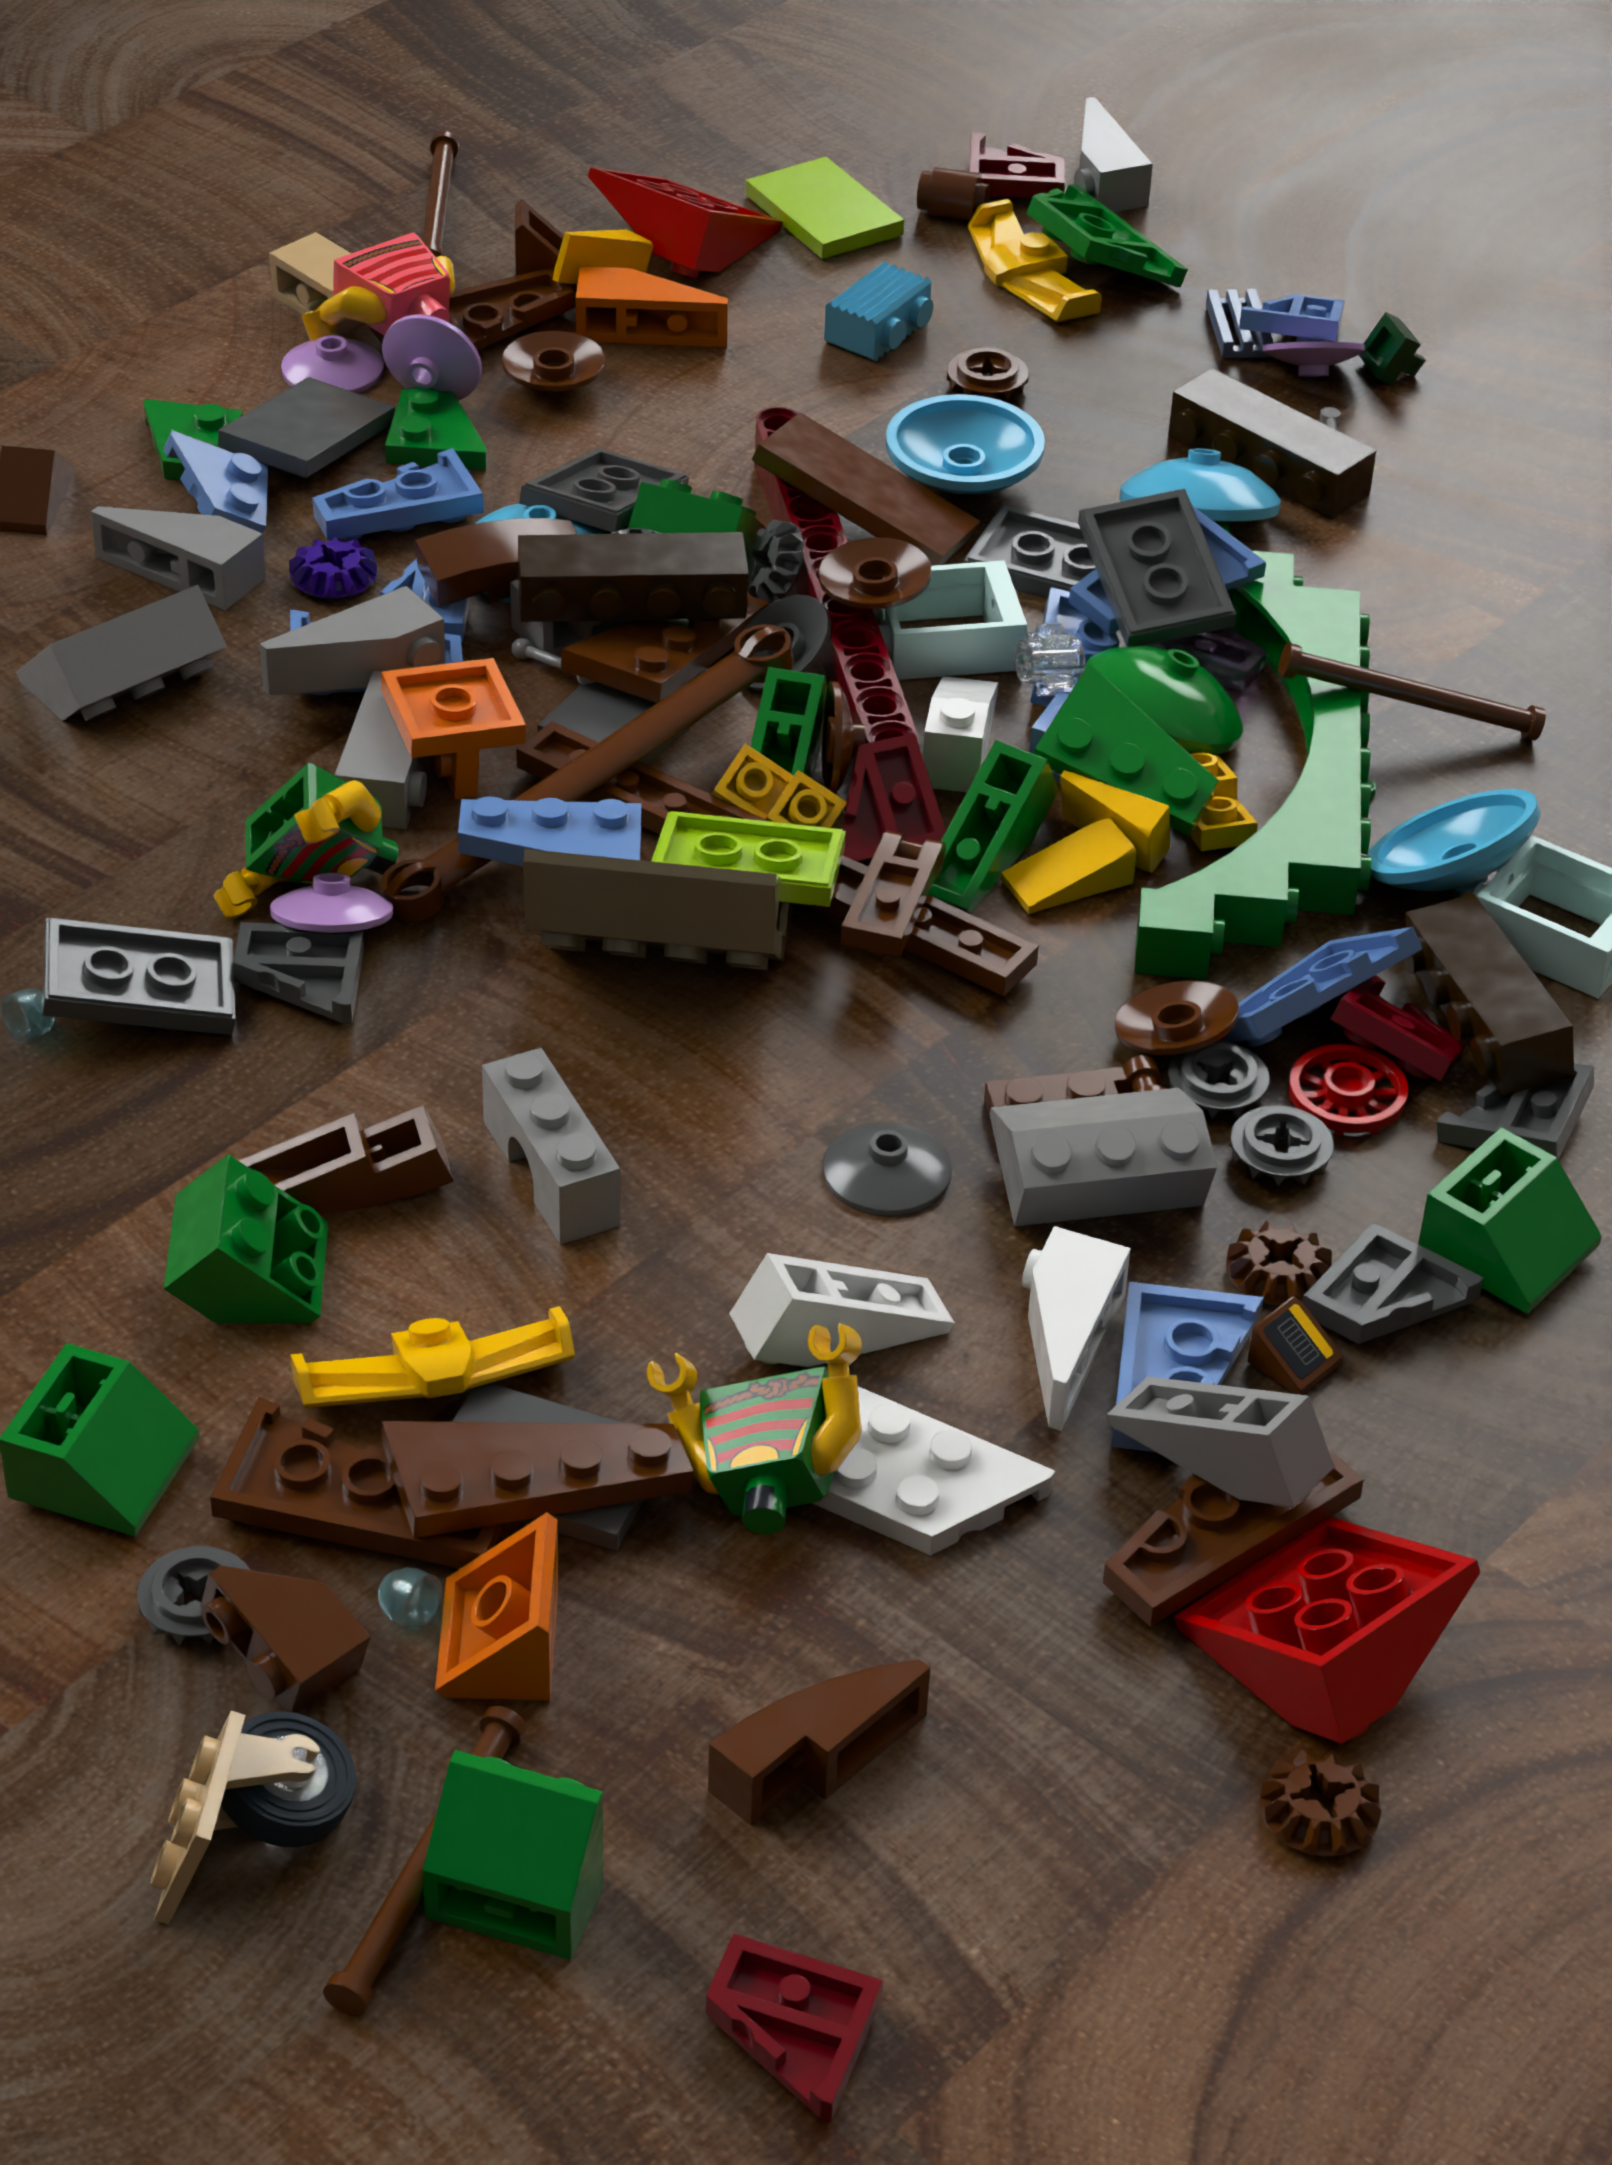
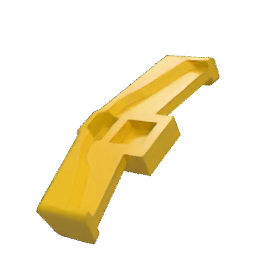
M1009 199L985 203L977 207L968 224V229L983 261L984 273L996 286L1007 290L1056 323L1100 313L1102 295L1094 289L1085 290L1061 275L1067 271L1068 255L1051 238L1043 233L1032 232L1023 234Z
M558 1306L548 1310L549 1319L472 1341L467 1339L458 1321L449 1323L445 1319L430 1318L412 1323L406 1331L391 1333L394 1355L306 1363L302 1353L290 1354L293 1381L302 1403L306 1408L423 1397L435 1398L462 1393L470 1388L572 1360L575 1356L569 1321L561 1307Z

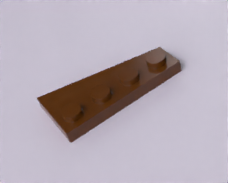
M553 267L457 290L449 297V313L451 317L449 323L461 330L471 340L476 350H479L573 309L574 290L568 283H558L553 280L555 270ZM370 327L373 334L383 343L384 335Z
M747 592L746 619L633 620L563 648L560 669L658 703L684 686L734 647L736 637L756 614L769 605V602L749 596Z
M382 1421V1445L414 1539L539 1518L545 1513L557 1515L692 1492L693 1469L674 1424Z
M1329 1450L1334 1468L1311 1490L1310 1495L1295 1507H1276L1267 1503L1239 1500L1199 1476L1192 1474L1179 1487L1178 1498L1165 1511L1157 1510L1105 1563L1103 1584L1151 1627L1360 1499L1364 1479Z

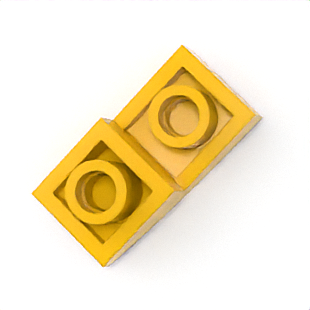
M744 743L711 793L713 796L770 822L831 828L847 804L845 800L806 774L797 770L795 775H792L746 743Z
M1204 752L1191 753L1192 757L1219 780L1216 794L1191 833V838L1200 851L1240 846L1257 832V821L1237 799L1238 777L1218 755Z

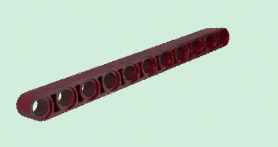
M770 407L760 411L756 416L755 451L759 443L799 414V412L787 407ZM755 464L772 518L791 522L801 532L803 539V563L795 585L799 595H808L817 599L823 604L830 615L831 633L827 646L820 657L828 681L838 682L845 694L852 722L865 725V744L915 733L918 741L915 724L873 609L856 608L842 604L828 596L820 585L819 567L822 560L833 549L848 543L838 513Z

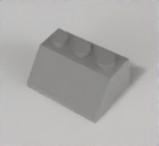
M196 585L52 643L17 670L16 674L20 682L62 721L82 714L85 722H88L116 709L114 699L131 693L134 701H138L166 688L162 679L180 673L183 681H186L214 668L211 658L224 650L227 645L199 586Z
M1179 1088L991 1107L989 1115L1014 1227L1204 1206L1217 1170V1164L1204 1112Z

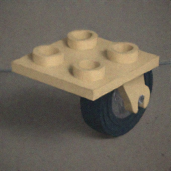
M231 1710L217 1739L204 1735L194 1758L189 1779L183 1778L171 1808L168 1823L175 1825L171 1841L165 1840L151 1877L150 1885L162 1889L154 1917L155 1921L169 1925L211 1841L214 1830L239 1827L248 1835L267 1844L281 1847H301L325 1838L340 1824L354 1797L356 1769L346 1745L331 1729L315 1719L291 1712L265 1713L244 1723L246 1715Z

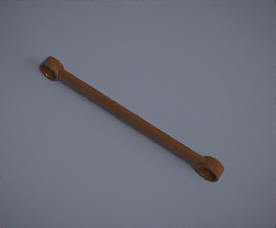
M766 624L752 626L742 631L736 637L734 643L735 651L514 800L538 801L544 798H557L564 802H579L754 682L765 683L768 667L792 670L794 660L789 633L781 627ZM759 651H777V653L771 656L753 657V654ZM457 837L424 860L410 859L392 865L384 872L381 879L383 897L393 904V918L405 922L425 920L435 915L442 908L445 901L444 892L492 860L459 853ZM421 885L429 887L416 895H399L401 890L410 886Z

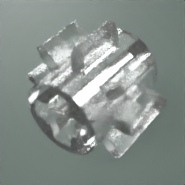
M1063 623L1036 624V630L1027 632V639L1020 640L1016 646L1015 668L1019 679L1023 683H1027V685L1036 684L1037 696L1056 695L1058 691L1064 692V688H1073V680L1080 678L1085 667V653L1080 639L1073 637V634L1064 635Z

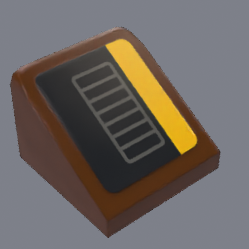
M1293 1296L1254 1326L1251 1332L1247 1362L1293 1394L1303 1395L1343 1363L1344 1356L1307 1307Z

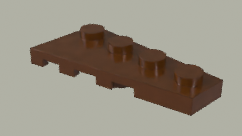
M258 1397L210 1496L213 1517L459 1569L496 1546L506 1525L504 1523L414 1539L384 1450L370 1444L363 1451L335 1439L333 1428L309 1418L302 1425L281 1416L280 1405Z

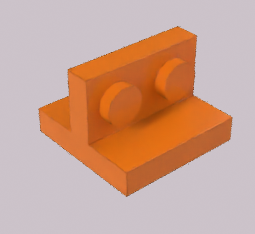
M494 658L381 672V692L410 757L432 756L437 777H445L454 799L477 797L480 749L525 744L526 723Z

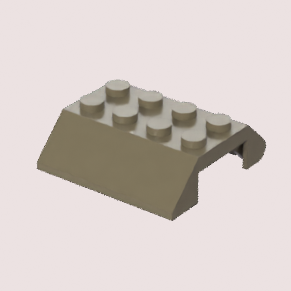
M524 849L525 929L541 936L540 944L549 946V949L585 952L587 941L603 943L602 951L609 952V955L646 958L647 948L664 949L663 957L670 958V961L701 965L707 964L708 954L725 955V963L731 964L733 968L767 971L768 960L783 961L793 903L779 902L781 878L777 874Z

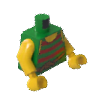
M308 762L245 820L246 867L241 872L230 873L223 881V888L215 892L214 899L225 918L230 920L252 910L258 902L255 895L260 894L277 882H296L311 886L313 885V877L318 874L341 873L348 875L351 879L362 868L383 875L397 861L398 844L393 840L382 837V806L376 798L372 797L362 782L356 780L345 782Z
M839 1323V1345L833 1352L830 1350L831 1337L826 1327L817 1324L809 1332L808 1348L817 1359L827 1362L828 1371L825 1366L700 1390V1402L693 1404L690 1393L694 1390L698 1378L697 1371L691 1362L675 1353L676 1362L680 1367V1374L678 1379L670 1385L665 1384L664 1374L659 1364L654 1361L648 1364L647 1379L650 1385L670 1398L674 1411L667 1413L670 1424H674L692 1466L693 1476L707 1493L720 1495L731 1514L743 1516L744 1526L754 1533L765 1535L779 1532L785 1525L786 1508L819 1502L827 1496L834 1471L838 1470L860 1440L862 1425L857 1375H850L849 1365L861 1353L862 1341L860 1335L850 1326Z

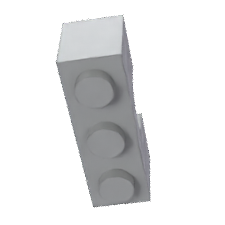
M542 1047L483 1064L484 1123L508 1162L527 1157L533 1178L534 1204L559 1244L561 1245L620 1226V1167Z

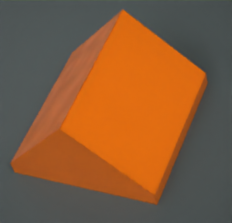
M549 1513L543 1514L446 1578L435 1691L445 1698L550 1701L559 1581L557 1519Z

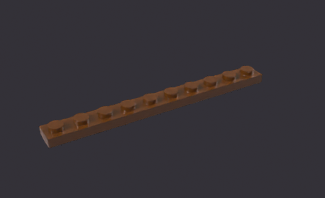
M551 721L527 740L525 744L516 749L517 768L544 780L599 742ZM640 761L583 798L589 802L616 799L624 803H641V826L659 835L661 834L667 814L671 811L768 821ZM843 856L830 907L810 906L844 921L868 867ZM927 895L904 950L1005 996L1037 965L1039 946Z

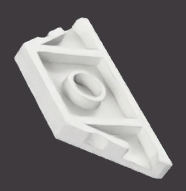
M858 1386L862 1425L860 1440L838 1470L834 1471L828 1495L821 1501L813 1504L931 1556L957 1543L963 1534L969 1531L983 1530L1003 1520L1004 1508L1030 1494L1037 1501L1048 1497L1054 1489L1055 1470Z

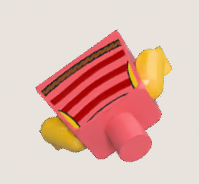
M414 232L334 259L333 296L318 306L317 310L301 315L310 341L336 333L338 331L336 324L347 318L365 323L384 336L396 320L408 315H430L450 322L449 297L455 291L453 263L446 256L435 257Z

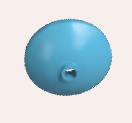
M955 394L917 401L900 410L891 419L886 431V450L892 462L912 480L926 487L948 493L983 494L1006 489L1032 474L1040 465L1044 455L1045 438L1043 431L1029 414L1014 405L984 396Z
M1189 449L1188 458L1171 459L1153 464L1131 476L1120 487L1119 496L1120 501H1126L1185 488L1191 504L1212 521L1268 519L1279 514L1281 505L1280 498L1270 486L1248 469L1229 462L1220 461L1221 452L1211 449Z
M1499 789L1468 795L1431 808L1392 829L1370 849L1367 856H1371V875L1381 883L1400 889L1437 892L1453 888L1457 892L1472 890L1480 883H1485L1488 880L1489 874L1504 866L1533 834L1541 815L1538 801L1535 795L1525 790Z

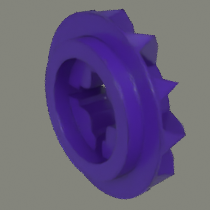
M337 537L329 542L314 539L312 547L302 546L297 548L296 556L289 560L290 579L295 587L306 594L321 598L337 599L358 594L370 587L378 574L373 550L365 547L361 548L358 540L344 543L340 542Z

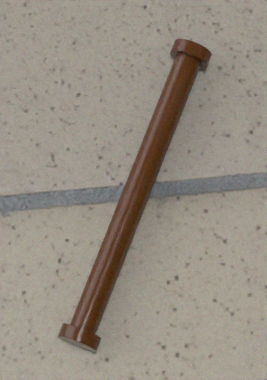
M447 131L436 133L432 137L430 151L434 157L422 241L435 257L445 256L441 247L452 160L457 156L459 150L457 137Z
M1287 643L1280 656L1278 673L1282 677L1292 679L1297 674L1521 731L1522 738L1533 741L1540 737L1545 725L1546 712L1542 707L1530 705L1527 709L1355 666L1302 652V647L1293 643Z
M492 1706L488 1708L480 1721L482 1734L470 1754L483 1758L496 1757L502 1759L508 1748H514L520 1744L527 1731L525 1721L519 1714L507 1707ZM436 1813L343 1972L333 1973L323 1989L327 2002L344 2014L361 2016L366 2012L373 2000V1992L370 1987L424 1895L422 1870Z

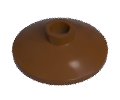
M542 331L522 336L510 343L503 352L502 365L507 376L516 383L531 389L558 393L583 387L596 380L605 368V354L596 342L585 336L565 331Z
M864 538L850 541L829 552L820 564L819 581L825 593L842 604L863 609L890 608L907 603L925 591L931 581V564L928 557L920 549L907 542L891 538Z
M830 681L826 692L823 718L822 777L824 787L837 795L847 775L851 758H855L859 745L865 744V725L852 722L849 705L840 684Z
M1177 981L1149 988L1130 998L1118 1010L1114 1025L1118 1039L1130 1049L1147 1054L1174 1056L1175 1054L1198 1050L1217 1042L1235 1027L1240 1012L1235 995L1223 986L1205 981Z

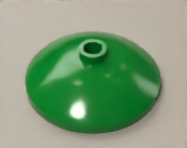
M1150 646L1110 648L1096 653L1088 659L1083 672L1090 663L1186 751L1220 754L1232 750L1238 744L1243 734V723L1238 708L1216 678L1201 667L1197 659L1192 655L1177 649L1165 650Z

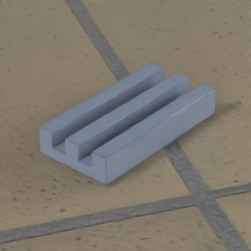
M1217 289L1207 290L1206 307L1222 358L1271 357L1263 352V345L1273 344L1271 333L1253 331L1257 344L1253 345L1254 341L1250 330L1239 329L1242 307L1248 306L1262 309L1256 289H1246V297L1239 298L1237 289H1227L1226 298H1220ZM1224 312H1231L1235 325L1234 329L1241 345L1233 346L1234 341Z

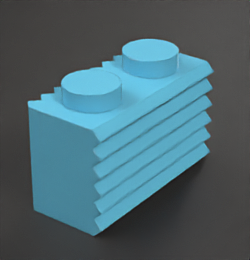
M887 261L881 263L825 305L824 340L827 343L877 362L878 358L883 357L885 352L888 353L890 349H896L902 340L906 339L907 335H911L912 331L916 332L918 327L923 328L927 325L933 313V301L931 300L932 282L928 276L923 279L920 273L915 276L911 270L906 273L903 267L898 269L895 264L889 266Z

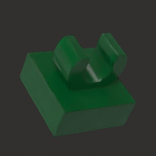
M1387 312L1384 313L1363 343L1365 344V351L1358 355L1378 380L1389 385H1393L1402 371L1410 376H1415L1426 361L1423 356L1415 353L1421 343L1400 318Z

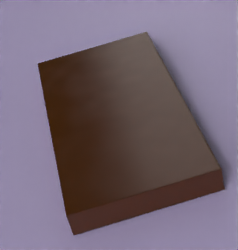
M801 412L759 443L752 458L755 464L875 537L901 540L917 547L928 557L931 566L943 565L974 536L981 522Z

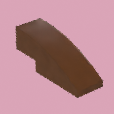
M514 518L467 525L416 539L417 567L439 608L486 592L490 602L494 603L510 597V582L518 579V535H570L578 533L571 520L551 518Z
M424 1105L364 1130L356 1115L352 1113L239 1160L250 1169L262 1173L272 1184L301 1204L312 1207L318 1214H332L374 1207L413 1197L454 1182L442 1138Z
M918 1659L876 1666L838 1676L785 1696L746 1717L709 1743L708 1792L750 1825H753L803 1782L821 1797L827 1799L927 1715L930 1667Z

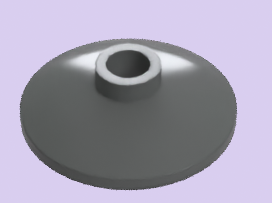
M793 595L779 599L766 606L743 629L744 631L752 626L766 624L775 625L786 630L790 635L794 660L792 671L807 673L818 661L827 646L831 633V618L827 609L817 599L808 595ZM759 651L754 653L753 657L771 656L777 653V651ZM754 682L747 688L763 692L764 683Z
M874 1122L853 1127L840 1134L830 1143L823 1158V1177L832 1194L851 1208L879 1216L908 1215L930 1207L945 1194L952 1176L950 1156L945 1147L935 1137L919 1128L895 1122Z

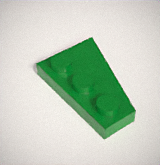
M1090 663L1034 750L1035 755L1048 759L1051 770L1062 774L1064 770L1168 805L1170 827L1188 836L1191 835L1216 794L1219 781Z

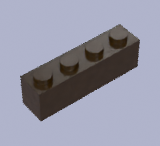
M1213 368L1173 391L1168 436L1193 449H1211L1221 452L1220 461L1229 462L1248 469L1273 490L1331 520L1370 495L1377 450Z
M743 532L518 535V593L521 622L746 619L749 573Z
M1475 894L1406 912V928L1414 927L1423 949L1405 958L1403 963L1410 974L1417 973L1423 982L1430 1004L1433 1007H1441L1447 1016L1454 1038L1465 1041L1471 1050L1475 1067L1481 1075L1488 1074L1503 1096L1574 1077L1573 1025Z

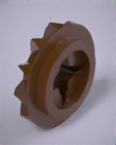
M981 347L954 356L948 363L946 380L951 382L953 392L984 396L1006 402L1011 395L1023 394L1024 386L1028 383L1029 371L1025 362L1019 357L1001 349Z
M1265 1221L1259 1231L1242 1228L1237 1242L1229 1244L1226 1269L1230 1280L1242 1293L1249 1296L1264 1297L1263 1303L1280 1306L1293 1296L1303 1303V1298L1307 1291L1332 1266V1250L1319 1245L1317 1233L1298 1234L1293 1222L1286 1229H1276L1268 1221ZM1269 1256L1277 1260H1281L1286 1257L1292 1258V1264L1290 1265L1289 1263L1283 1260L1278 1261L1274 1264H1268Z
M1301 1749L1292 1762L1287 1763L1276 1760L1266 1781H1262L1259 1799L1262 1818L1275 1837L1297 1851L1324 1857L1348 1854L1364 1846L1373 1837L1378 1828L1382 1813L1379 1803V1785L1370 1783L1365 1779L1361 1763L1351 1766L1339 1763L1333 1750L1324 1759L1312 1758ZM1310 1787H1315L1316 1790L1320 1789L1325 1798H1335L1332 1818H1330L1327 1809L1322 1808L1318 1800H1308Z

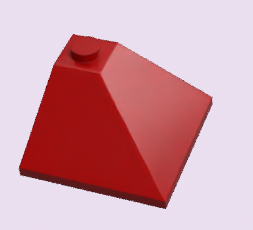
M590 167L588 178L633 231L652 242V253L672 261L670 270L689 277L698 278L700 271L719 273L778 233L783 223L781 220L664 177Z
M1329 1517L1175 1615L1174 1620L1177 1629L1290 1725L1343 1744L1347 1740L1362 1735L1371 1723L1397 1705L1481 1572L1476 1559Z

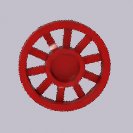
M1348 1044L1327 1045L1305 1053L1295 1062L1289 1078V1101L1297 1109L1317 1117L1328 1129L1334 1130V1135L1344 1136V1132H1368L1370 1135L1379 1134L1380 1129L1392 1124L1394 1121L1398 1122L1407 1102L1408 1083L1402 1070L1392 1060L1377 1051ZM1346 1060L1349 1062H1340L1331 1065L1329 1061ZM1359 1062L1376 1068L1377 1071L1372 1073L1368 1068L1360 1065ZM1318 1065L1325 1074L1324 1079L1306 1073V1071ZM1387 1077L1394 1086V1088H1374L1377 1083ZM1300 1082L1320 1090L1302 1091ZM1375 1099H1378V1100L1396 1099V1100H1395L1394 1103L1389 1107V1106L1384 1105V1104H1382V1103H1380V1102H1377ZM1321 1100L1325 1101L1319 1106H1316L1312 1103ZM1334 1108L1339 1110V1113L1336 1115L1330 1113V1111ZM1365 1108H1369L1377 1114L1370 1116ZM1348 1112H1355L1357 1117H1348Z

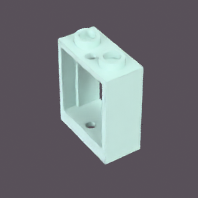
M1005 560L931 566V581L925 591L918 597L895 607L873 609L898 680L1024 670L1027 622ZM982 615L985 623L909 629H901L899 621Z
M1532 835L1517 853L1497 870L1492 880L1488 884L1480 883L1473 894H1475L1531 970L1599 999L1612 984V868ZM1529 895H1532L1596 922L1601 926L1589 938L1521 909L1519 906Z

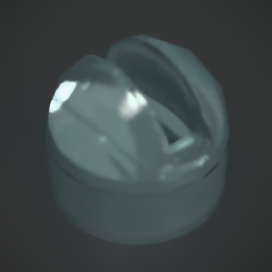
M23 989L6 995L2 1000L1 1010L5 1026L11 1036L18 1042L24 1043L41 1037L51 1030L54 1025L55 1017L42 1016L43 991L39 989Z
M405 1567L401 1570L392 1571L382 1579L378 1589L379 1606L384 1615L392 1622L412 1631L424 1628L433 1619L442 1597L440 1580L436 1576L418 1568Z

